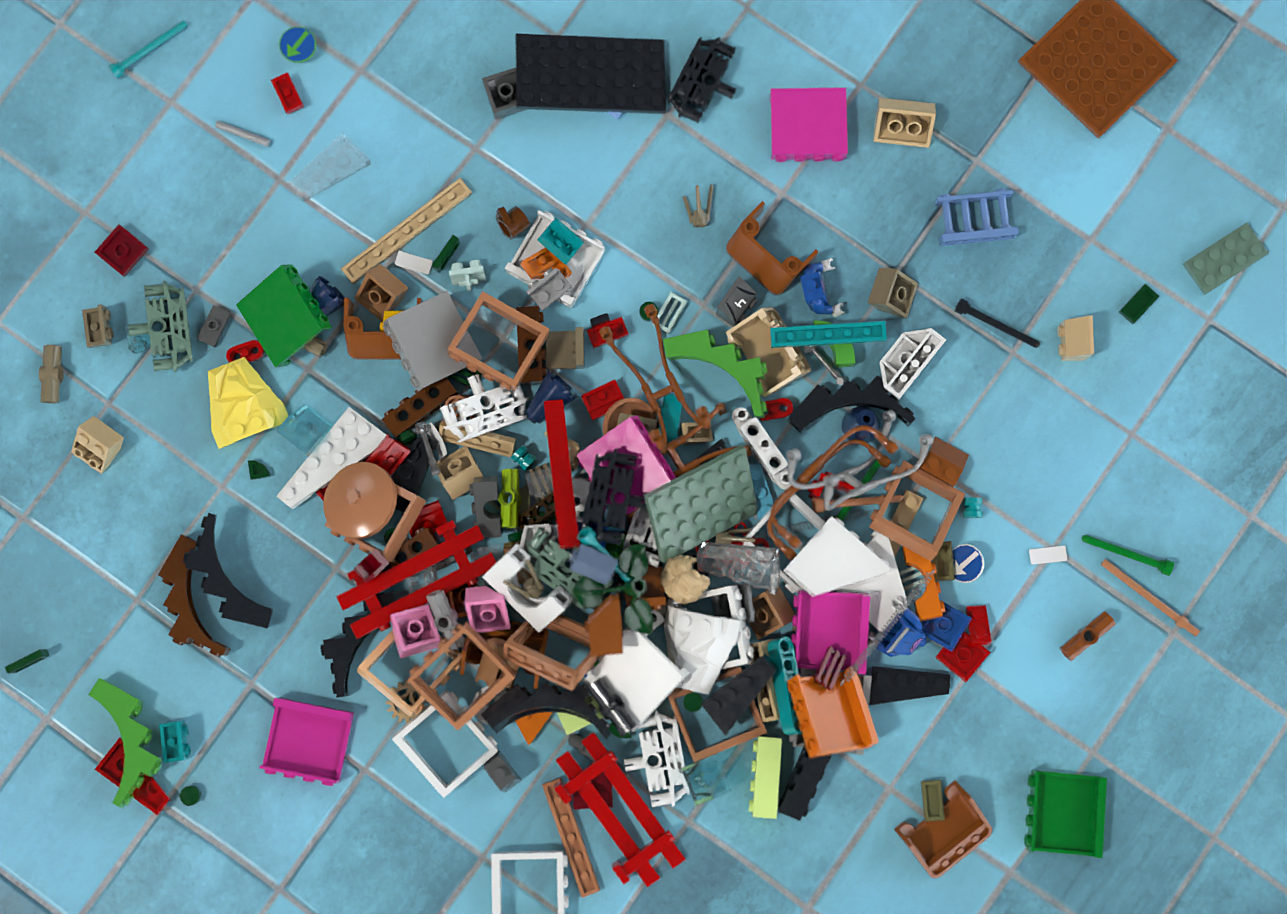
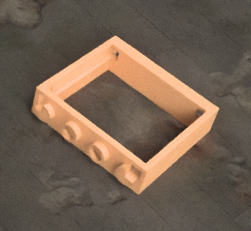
M392 630L358 666L357 672L411 718L414 713L418 715L425 707L423 703L426 699L421 695L410 707L369 671L395 643ZM448 648L444 652L453 661L430 685L436 693L438 692L436 690L440 684L444 686L451 678L449 674L453 670L456 672L461 667L462 653L457 649L449 650Z

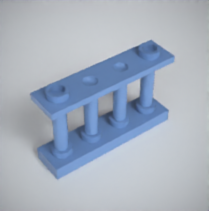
M1000 188L995 190V192L957 196L942 194L937 197L934 204L935 206H942L945 232L939 238L940 246L1015 239L1018 235V227L1009 225L1006 199L1013 195V190ZM987 201H999L1002 224L1000 229H993L990 226ZM980 202L983 228L980 231L972 229L969 203ZM961 204L964 224L963 232L955 233L953 231L950 205Z

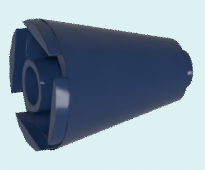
M319 276L309 292L317 300L323 314L329 316L344 306L345 297L335 286L329 285L327 279Z
M549 371L526 410L527 418L534 424L536 422L541 424L545 421L544 401L563 400L565 407L575 400L578 395L576 392L572 394L570 392L572 388L557 374L553 377L552 371Z
M855 407L844 415L841 428L844 434L852 428L862 425L870 426L879 431L880 422L877 415L871 409ZM861 430L850 435L847 440L859 439L869 443L875 439V435L869 431Z

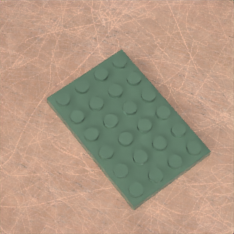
M742 445L644 494L659 559L663 563L668 562L669 558L683 554L711 539L717 533L724 532L752 517L758 511L746 447Z

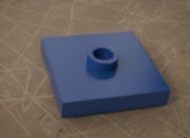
M943 602L945 612L942 613L943 616L923 621L922 630L925 633V637L952 652L972 618Z

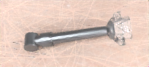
M803 346L805 349L802 352H813L831 373L830 375L836 379L838 385H842L846 381L845 377L840 376V373L816 350L817 346Z
M423 421L415 424V428L412 431L422 436L429 459L428 462L434 476L440 474L426 435L431 428V424H426Z

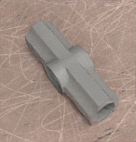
M440 589L428 594L426 598L436 618L434 621L435 627L442 632L444 638L449 639L453 635L451 631L458 625V615L455 610L451 609L444 591ZM463 635L449 647V650L458 649L465 644Z

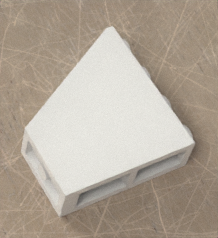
M831 516L784 569V572L808 594L815 597L884 575L891 570L888 566L889 563L883 557L875 555L873 553L874 549L871 546L859 541V536L855 532H849L843 527L844 523L840 519H834Z
M874 531L870 535L872 539L866 544L874 549L873 553L875 555L883 557L888 561V566L891 570L884 575L846 586L836 591L868 593L870 595L869 622L879 631H883L881 628L885 629L884 625L888 626L886 622L890 623L888 619L893 620L891 616L895 617L893 613L897 614L892 608L891 601L895 605H899L900 603L896 600V596L901 597L903 602H906V595L888 537Z

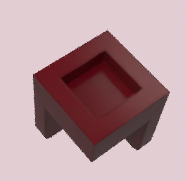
M374 549L354 568V571L368 583L389 562L377 549Z

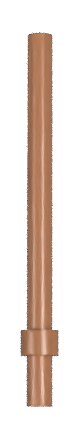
M1104 559L1101 566L1173 619L1177 626L1181 629H1186L1195 637L1199 634L1200 630L1189 623V619L1176 613L1108 560Z

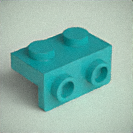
M557 218L549 224L537 239L565 265L584 244L583 240Z
M184 720L159 724L163 763L188 760V755H191L190 744H187L186 736H188L189 730Z

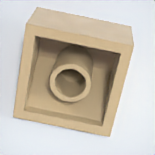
M1093 316L1066 319L1060 323L1057 333L1058 337H1061V344L1058 346L1061 361H1084L1094 354Z
M466 446L437 461L440 471L438 476L452 500L468 492L470 484H473L475 477H484Z

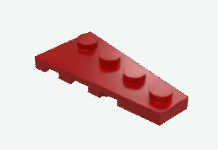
M121 737L118 738L94 769L118 787H120L125 762L124 746ZM144 774L143 783L139 788H135L132 793L133 798L159 816L171 799L153 776Z

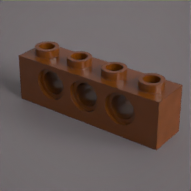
M539 306L516 307V310L540 324L544 323V312L540 311ZM517 325L518 362L520 368L530 351L527 349V344L532 341L535 342L538 336ZM542 347L534 359L538 362L537 367L527 370L520 382L521 385L541 384L545 378L547 370L546 367H543V360H546V350L542 349Z
M443 378L420 391L416 389L415 394L410 398L406 397L399 402L400 406L396 409L391 408L385 412V417L382 418V421L397 439L401 433L412 430L444 406L447 399L458 395V392L447 378ZM438 389L439 395L436 398H431L430 392ZM423 401L424 406L417 410L415 409V403ZM407 412L409 415L408 419L400 421V414Z
M422 527L415 532L416 536L411 539L406 538L393 562L388 561L390 569L402 563L399 559L401 552L406 554L405 561L440 544L441 542L433 529ZM418 541L422 544L420 552H417L415 549V544Z

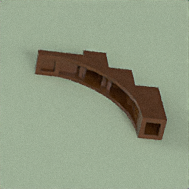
M181 534L158 576L163 578L162 582L173 586L163 605L168 608L167 611L178 616L168 635L173 637L172 641L178 645L191 644L192 640H194L193 644L201 648L205 646L211 649L210 653L217 657L221 655L228 656L231 649L212 638L196 613L191 590L193 570L185 568L186 564L182 562L185 552H189L190 549L198 551L199 547L196 546L194 539Z

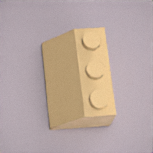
M879 98L873 142L929 148L936 117L935 104Z

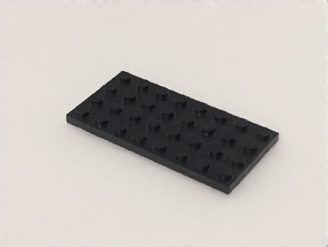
M516 33V109L666 113L664 40Z

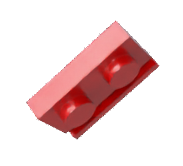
M615 379L581 395L592 421L605 416L608 409L615 402L624 399Z
M387 434L365 462L373 463L383 468L391 476L410 453V448Z
M439 500L422 507L409 531L411 538L416 536L415 532L422 527H425V529L432 528L436 532V528L447 523Z

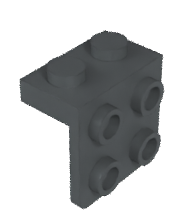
M738 584L739 592L742 594V608L746 611L745 623L754 622L755 610L752 604L750 584ZM715 587V588H710V589H711V590H714V589L723 588V587ZM727 593L711 596L714 616L732 618Z

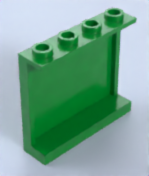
M292 264L280 265L236 304L275 368L287 366L291 363L290 358L323 330L332 328L328 317L323 314L317 300L313 298L308 286L302 281L298 270Z
M1031 770V774L1028 776L1030 794L1027 795L1029 814L1026 815L1025 824L1028 826V834H1025L1024 845L1027 846V850L1030 852L1040 851L1103 858L1107 778Z

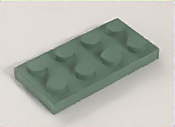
M1245 223L1183 263V265L1205 295L1269 253L1249 224Z

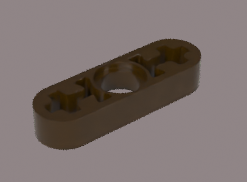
M553 492L519 516V527L521 529H524V526H526L527 518H532L529 521V525H539L556 514L555 504H553ZM542 506L546 508L544 516L539 514V509Z

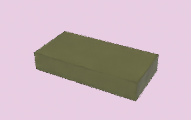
M952 541L943 542L938 554L933 559L937 574H934L935 581L955 580Z
M941 780L921 781L924 821H944Z

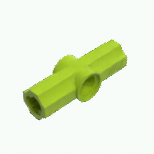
M518 469L502 470V487L498 497L501 504V528H518L519 505L522 498L519 493L520 470ZM512 494V501L508 503V497Z

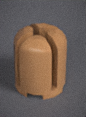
M499 637L488 639L487 643L503 658L506 641ZM483 652L475 681L478 682L481 679L490 687L504 672ZM504 659L516 671L517 675L519 665ZM516 675L515 678L505 686L509 687V690L514 686Z

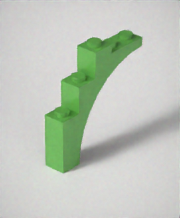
M708 330L663 339L667 359L700 360L728 372L738 381L747 394L754 416L757 419L765 418L764 412H767L765 401L761 399L763 386L758 380L765 379L764 373H767L766 362H762L760 357L739 361L741 359L740 348H736L734 343L713 347L716 345L715 337Z
M99 678L88 695L101 703L111 714L123 740L125 754L124 773L112 804L124 808L133 799L132 793L135 788H139L143 783V775L146 774L152 777L153 774L156 775L162 766V759L143 749V746L148 745L151 741V733L153 731L133 720L134 717H138L141 713L144 702Z

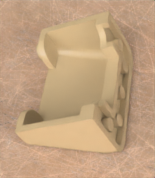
M773 307L759 309L726 332L729 344L734 343L737 348H741L747 360L760 357L762 362H766L767 373H764L765 379L758 380V382L762 383L763 393L761 395L764 397L770 396L811 371L810 365L799 347L771 348L770 328L786 327L779 313Z

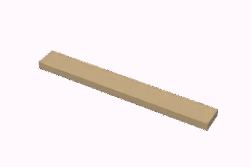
M459 178L343 266L341 270L351 283L355 284L368 271L393 255L469 197L472 192L462 179Z

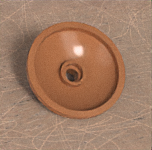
M633 397L621 399L615 402L605 414L602 427L603 436L617 427L620 413L645 418H656L650 405L641 399Z

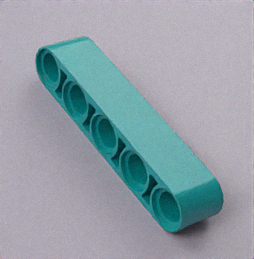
M781 637L768 643L769 659L777 667L772 677L781 728L786 735L801 734L799 719L794 710L793 699L788 690L787 683L788 680L798 675L794 646L790 638Z

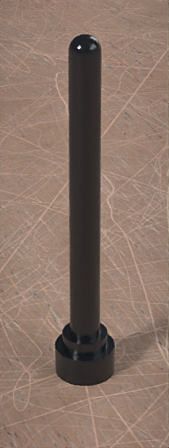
M963 298L959 300L954 312L960 315L962 313L965 315L969 314L1034 348L1040 345V342L970 307L971 305L968 304V301Z

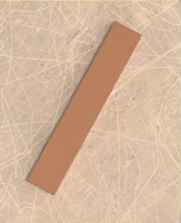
M560 777L544 783L542 786L578 889L583 898L599 892L600 887L570 802L565 805L554 790V784L561 780Z

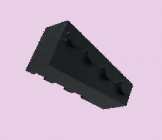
M766 653L701 703L702 707L725 736L777 670V667Z
M804 743L778 804V812L798 821H801L802 816L806 817L809 810L808 804L816 794V787L824 775L825 768L832 754L810 758Z

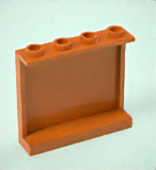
M852 667L839 673L831 690L813 680L815 676L800 678L798 674L787 681L788 690L793 699L794 710L797 713L800 729L803 733L805 746L810 758L867 749L879 743L858 674L853 672L854 676L849 674L852 679L847 677L850 682L844 680L845 683L840 685L843 679H847L844 674L849 676L846 671L851 673L849 669L853 670Z

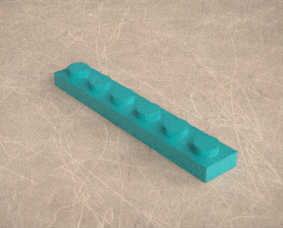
M885 321L770 328L771 348L885 342L887 340Z

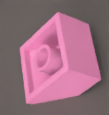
M486 586L466 588L465 607L470 626L477 633L511 629L503 595Z
M429 604L390 615L394 640L400 659L438 648L437 644L440 642V637L435 627Z

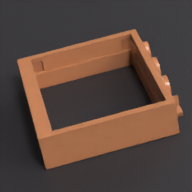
M482 291L449 345L447 352L450 355L449 357L454 359L455 362L459 363L461 361L466 364L469 370L473 372L478 371L483 374L485 379L491 382L494 380L500 383V387L509 391L511 389L515 392L548 337L550 329ZM482 305L538 336L513 379L457 348Z
M903 461L900 466H895L891 475L903 473L914 465ZM918 468L914 473L906 476V478L950 501L932 542L929 543L883 518L901 478L889 481L885 485L884 490H886L885 495L882 494L877 502V505H879L878 510L874 509L871 514L872 522L869 528L932 561L942 546L965 493Z
M396 484L397 494L411 502L384 551L363 539H350L347 537L344 539L345 542L353 546L357 543L360 545L358 549L367 554L377 549L390 562H393L426 500ZM326 521L324 526L331 529V534L340 538L341 534L334 531Z
M559 614L546 626V628L590 648L589 632L585 633V625ZM526 620L505 642L503 658L572 691L600 656H591L590 652L574 670L527 648L522 644L536 629Z
M467 622L462 626L458 624L451 631L453 635L449 639L443 638L437 644L439 648L434 653L432 651L427 653L423 658L424 662L420 666L416 664L409 671L410 676L407 679L457 731L510 683L516 675V671ZM465 633L504 674L458 715L419 675Z
M741 667L724 668L725 672L719 675L716 682L739 674L742 671ZM677 687L668 696L694 762L767 733L753 700L749 707L757 727L696 752L675 700L694 691Z

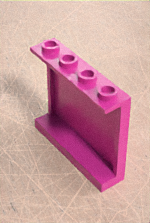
M777 88L770 90L771 160L776 162H785L787 160L803 162L805 159H813L815 162H821L824 159H832V161L846 159L848 154L846 88Z
M638 416L629 417L576 455L580 466L586 470L591 482L596 454L603 456L606 453L613 452L615 448H618V452L637 454V460H632L636 462L635 467L616 463V467L620 469L626 468L628 471L630 469L635 471L631 490L633 495L644 496V494L676 478L655 443L651 442L649 433ZM610 461L600 462V465L608 467ZM615 471L612 472L610 485H612ZM609 489L607 504H612L610 495L613 490ZM623 493L615 496L616 503L624 502L625 495ZM628 506L627 515L638 507Z
M798 590L797 595H794L793 607H797L796 615H793L792 626H796L795 634L791 636L797 668L818 669L827 648L831 646L834 648V651L837 650L840 652V655L846 656L841 670H846L851 666L856 667L853 663H859L861 667L857 666L859 668L857 673L866 674V661L862 660L864 664H861L860 662L857 663L856 660L860 661L858 657L862 658L860 654L866 656L863 651L867 653L865 648L868 645L870 595L868 593L831 591L812 597L805 590ZM832 655L830 656V658H829V660H828V662H827V665H826V667H825V670H827V668H828V666H829V664H830V662H831V659H832V657H833Z
M274 698L273 706H275L263 764L259 768L265 769L264 773L276 775V772L284 773L283 776L287 778L300 776L303 777V781L307 782L320 780L323 785L327 786L339 783L354 712L284 698Z

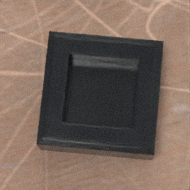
M608 313L591 318V327L609 322Z

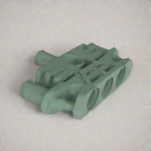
M163 280V284L144 285L145 297L165 295V297H159V300L152 298V301L145 299L148 323L128 324L130 336L149 334L153 358H156L157 355L164 357V354L172 356V358L154 359V372L174 369L175 373L188 360L193 362L184 287H181L180 290ZM170 293H175L180 296L179 298L171 299ZM165 303L168 304L169 314L165 312ZM165 321H170L171 332H167L168 328ZM155 324H162L163 328L161 331H154L153 326ZM170 338H172L173 350H170ZM187 352L186 356L178 359V353Z
M539 527L532 539L525 541L526 553L531 557L529 561L538 578L554 590L560 585L573 598V604L581 609H587L588 607L581 605L573 595V587L583 575L570 570V564L567 561L572 551L578 548L559 549L558 537L554 535L545 548L541 549V545L550 533L547 530L543 533L545 528ZM532 556L537 558L536 562L532 560ZM610 579L606 585L602 584L601 590L608 589L613 584V580Z

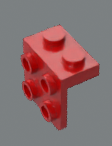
M826 471L824 474L821 472L816 480L813 479L810 484L824 481V478L832 473ZM844 480L839 481L838 485L834 486L835 489L846 494L855 488ZM824 486L807 489L810 492L808 497L811 499L819 498Z

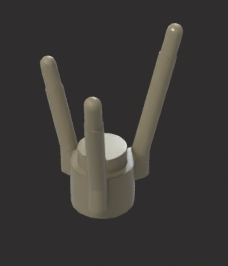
M696 185L697 210L693 211V215L686 196H683V201L689 216V223H693V227L699 228L708 226L707 222H710L713 185H710L706 213L705 210H701L699 185Z
M751 528L725 530L716 534L715 546H719L720 550L728 551L757 562L756 557L727 547L731 546L732 541L755 542L754 538L732 536L735 533L749 532Z
M527 559L526 564L534 579L529 578L522 568L519 570V573L525 579L523 583L524 590L506 580L503 583L521 593L526 599L529 597L534 599L542 594L544 585L540 582L532 564Z

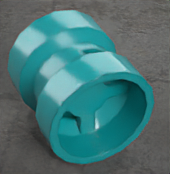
M524 445L511 456V459L518 463L524 472L537 461V458L530 454Z
M963 498V505L965 506L963 518H983V512L980 508L982 498Z

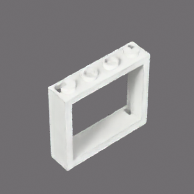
M796 494L788 500L818 530L826 523ZM771 508L744 537L752 538L762 528L770 517ZM742 542V548L749 554L753 552L758 557L756 559L757 562L763 567L767 565L772 570L770 572L771 575L778 581L782 579L786 583L785 588L792 594L794 592L797 593L798 590H804L752 542Z
M732 585L702 592L703 595L698 599L727 593L732 618L742 620L737 641L741 659L724 662L721 669L754 662V649L750 646L749 639L751 635L749 628L746 627V611L742 608V594H740L738 586ZM674 599L666 600L667 605L682 607V604Z
M446 689L439 695L444 701L449 703L458 715L467 708L466 706L462 707L458 703L460 699L453 691L450 693ZM429 704L393 734L392 740L444 798L498 752L496 746L498 743L492 735L488 737L485 734V727L480 721L475 722L471 718L466 724L488 750L446 785L404 737L436 710Z
M564 850L504 851L491 854L492 914H502L501 860L557 859L558 914H565V908H568L569 901L568 895H565V887H568V875H564V867H568L567 855H564Z

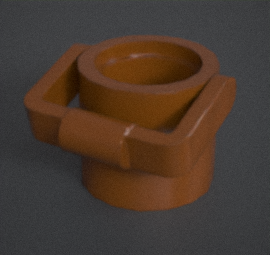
M515 206L508 212H506L504 207L497 209L496 221L502 233L512 240L530 226L528 218L520 208Z

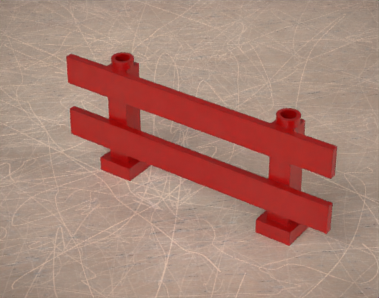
M451 520L436 528L439 537L444 536L446 541L377 575L368 583L354 570L347 573L350 581H355L357 586L336 596L342 610L344 611L365 600L371 612L370 615L350 624L356 638L358 639L378 628L381 632L392 627L390 624L391 614L427 604L426 596L434 591L441 589L446 594L466 583L470 587L480 582L478 577L487 573L496 563L492 552L470 563L464 549L484 539L478 525L456 535L454 530L457 527L454 521ZM452 555L454 556L460 569L382 608L376 596L377 593Z
M593 732L581 742L595 761L582 770L570 752L566 751L555 761L569 780L564 784L560 780L554 784V790L565 805L572 800L574 792H579L626 857V860L622 863L617 860L612 864V870L624 885L630 881V874L636 871L648 888L660 879V876L649 863L650 859L661 852L674 869L686 858L673 842L676 840L670 830L665 831L617 765L616 761L618 759L612 750L608 752ZM602 772L652 839L651 842L639 849L591 783V780Z

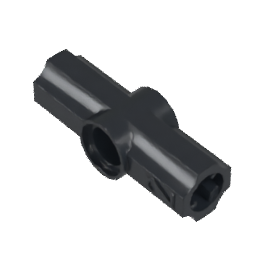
M601 677L586 688L599 705L598 710L600 714L612 722L621 736L636 726L624 709L625 705L622 699L617 694L611 692Z

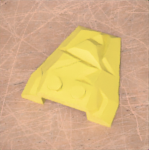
M245 357L208 371L211 431L218 449L291 421L284 403L273 393L269 385L262 380L258 372Z

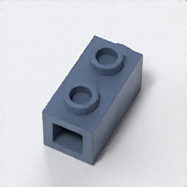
M581 544L570 555L569 561L572 562L569 569L606 585L613 576L617 559L596 551L590 546Z

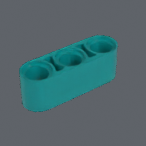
M675 394L664 396L661 410L666 429L667 444L675 440L678 434L682 404L677 400Z

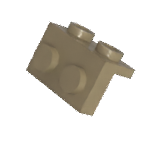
M99 304L97 308L82 310L87 347L111 345L113 330L109 326V320H111L109 309Z

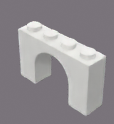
M516 543L487 571L483 578L540 632L568 607L573 598L560 585L548 596L534 599L531 597L526 599L521 593L503 583L504 580L522 589L517 579V572L524 566L526 560L531 558Z

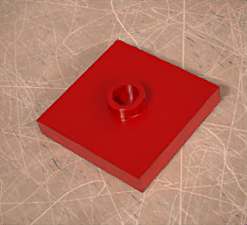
M964 631L952 652L943 647L935 658L966 683L991 652L982 645L971 646L970 636Z

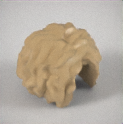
M680 554L674 558H669V561L666 562L665 568L661 572L660 584L663 585L665 593L669 598L685 605L696 602L703 595L702 592L710 585V579L691 569V565L696 563L698 559Z

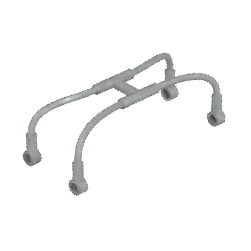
M892 410L882 414L884 420L882 433L886 438L892 421L896 419V414ZM925 434L919 438L921 444L919 460L911 469L900 474L873 480L866 484L861 483L852 476L869 466L876 459L874 456H871L870 459L858 467H852L836 475L826 476L824 481L813 484L796 483L793 480L796 462L801 458V454L798 449H792L787 452V459L789 460L787 467L788 481L793 487L799 489L826 486L824 508L831 510L850 497L853 498L878 487L880 484L914 473L922 465L924 458H926L928 447L933 443V437L930 434ZM880 443L877 450L881 452L884 445ZM844 480L855 487L849 493L829 505L834 486H837L839 481Z

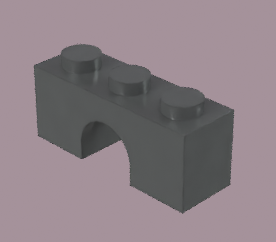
M475 477L473 484H470V495H474L472 514H476V521H473V527L478 525L484 538L501 537V513H490L485 508L486 502L498 500V477Z

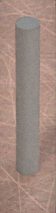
M221 121L216 122L215 127L266 147L270 144L269 139Z

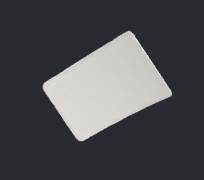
M398 251L395 261L397 266L424 274H429L433 263L432 260Z
M430 422L425 427L426 432L432 441L437 442L436 449L441 460L447 454V450L439 432Z
M1066 546L1029 549L1031 564L1067 561Z

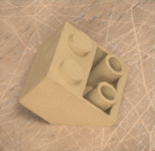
M93 416L78 426L71 452L102 474L120 451L124 437Z

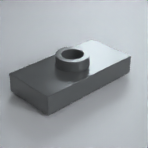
M213 305L197 340L216 347L232 314Z

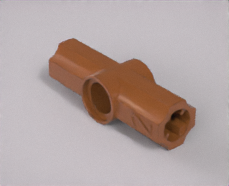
M1103 611L1060 647L1061 652L1069 661H1072L1116 625L1114 619L1106 611ZM1086 631L1091 633L1090 641H1086L1084 638Z

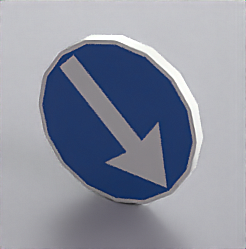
M968 544L959 545L953 549L955 580L969 583L978 579L984 569V557L975 546Z

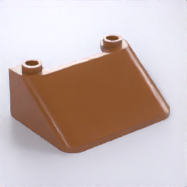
M956 780L944 790L948 801L943 804L944 821L925 822L923 820L914 828L910 823L902 822L894 829L932 878L942 876L988 839L992 833L991 825L973 798Z

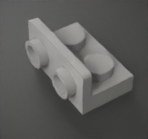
M557 268L547 270L543 274L544 278L539 282L538 280L532 282L528 286L529 290L526 291L542 311L572 288L571 284Z

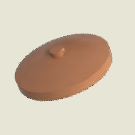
M358 462L346 466L332 478L324 495L323 509L328 524L334 531L350 539H364L375 535L387 525L395 511L397 502L395 483L387 471L373 463Z

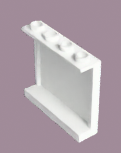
M541 211L537 212V219L511 263L508 262L505 267L506 273L528 285L535 280L539 282L541 279H531L520 263L545 248L537 239L554 220V216L547 211H544V213ZM561 220L565 226L584 241V244L566 264L572 272L571 276L566 278L572 288L556 300L572 309L603 256L605 247L600 240L596 238L592 240L586 237L587 234L580 229L574 230L570 228V224Z
M627 627L622 632L624 634L622 637L623 654L600 656L598 659L599 664L592 666L587 672L588 676L583 681L589 686L601 677L611 692L617 694L624 702V709L636 724L631 729L634 731L644 723L689 672L685 668L679 670L643 633L632 631Z

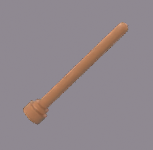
M893 495L890 503L902 502L903 496ZM880 496L846 499L835 508L877 504ZM821 497L812 499V509L815 513H822L826 510L824 508L825 499ZM830 500L829 505L835 502L836 500Z

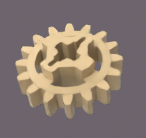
M407 680L404 685L398 682V688L391 687L392 691L402 700L410 697L409 701L412 702L409 705L410 707L417 701L415 694L417 693L419 697L421 696ZM408 688L406 694H398L401 690ZM386 701V704L391 705L387 711L394 712L392 718L398 716V722H402L405 719L406 723L411 720L401 709L398 711L392 701Z

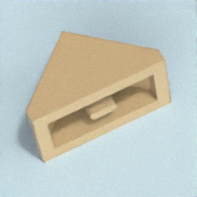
M682 423V435L684 436L698 424ZM711 423L709 429L702 428L692 437L688 438L684 442V446L712 442Z

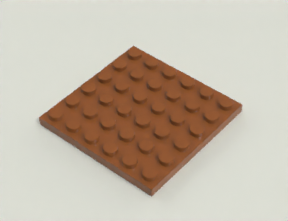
M1080 0L1018 60V63L1099 139L1178 60L1114 0Z

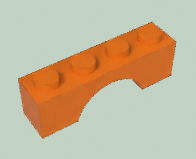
M902 546L905 565L916 568L923 577L924 575L927 576L926 572L929 573L928 576L932 579L930 580L925 577L929 583L925 581L927 586L925 585L923 595L914 602L916 615L920 621L941 618L943 616L942 613L945 612L943 601H939L938 593H941L939 582H935L934 574H937L935 563H931L928 559Z

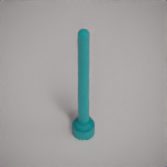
M179 22L122 62H113L108 67L118 79L125 72L124 69L185 29L187 22Z
M586 527L579 532L578 539L584 545H590L594 550L610 555L596 541L595 533L590 527ZM617 562L614 571L625 582L631 580L626 577L627 573L619 569Z

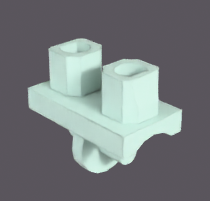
M472 260L469 268H463L460 262L453 263L452 270H449L452 286H466L467 291L472 290L471 285L478 284L480 281H486L484 268L479 260Z

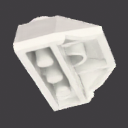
M932 328L902 333L879 362L884 388L900 399L946 339Z

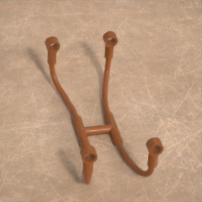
M650 304L645 307L644 311L655 325L661 360L666 372V378L670 384L669 386L652 393L648 383L645 382L638 370L615 346L610 327L601 328L599 333L602 339L606 340L607 344L640 381L641 388L654 414L658 418L661 433L658 429L652 430L649 433V438L658 449L664 451L667 447L666 429L660 413L661 409L656 400L674 392L677 400L681 402L686 412L704 429L710 428V414L705 406H701L695 411V415L687 405L685 397L667 364L657 316L658 311L655 305Z
M721 402L715 405V409L710 413L709 419L711 420L717 413L720 416L726 413L725 404ZM698 425L686 435H681L669 442L664 451L660 449L659 451L662 455L666 453L670 455L677 467V470L673 472L677 478L700 466V463L722 455L737 446L710 453L684 465L675 448L686 442L688 438L703 428ZM745 445L747 457L752 455L751 448ZM639 508L627 515L626 520L629 525H631L633 515Z
M857 426L842 435L824 454H821L797 477L795 482L807 484L824 468V465L834 455L852 444H860L866 447L868 452L878 460V463L883 468H887L891 464V460L867 442L853 439L842 443L855 432L866 430L873 433L874 437L884 445L890 454H893L898 449V446L892 440L886 438L880 431L870 426ZM792 485L774 502L767 524L768 533L774 544L790 561L797 556L792 548L796 549L801 544V541L783 525L781 526L775 516L782 506L798 490H801ZM772 524H774V526L778 529L777 531L787 540L788 544L792 548L788 547L780 538H777L772 530Z

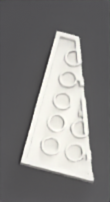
M348 407L276 497L294 509L310 498L313 493L328 486V483L340 470L353 463L362 462L363 459L371 455L386 434L352 408Z

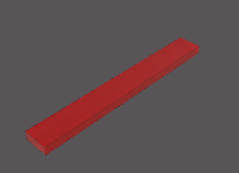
M563 400L544 401L559 549L578 548L580 543L578 539Z

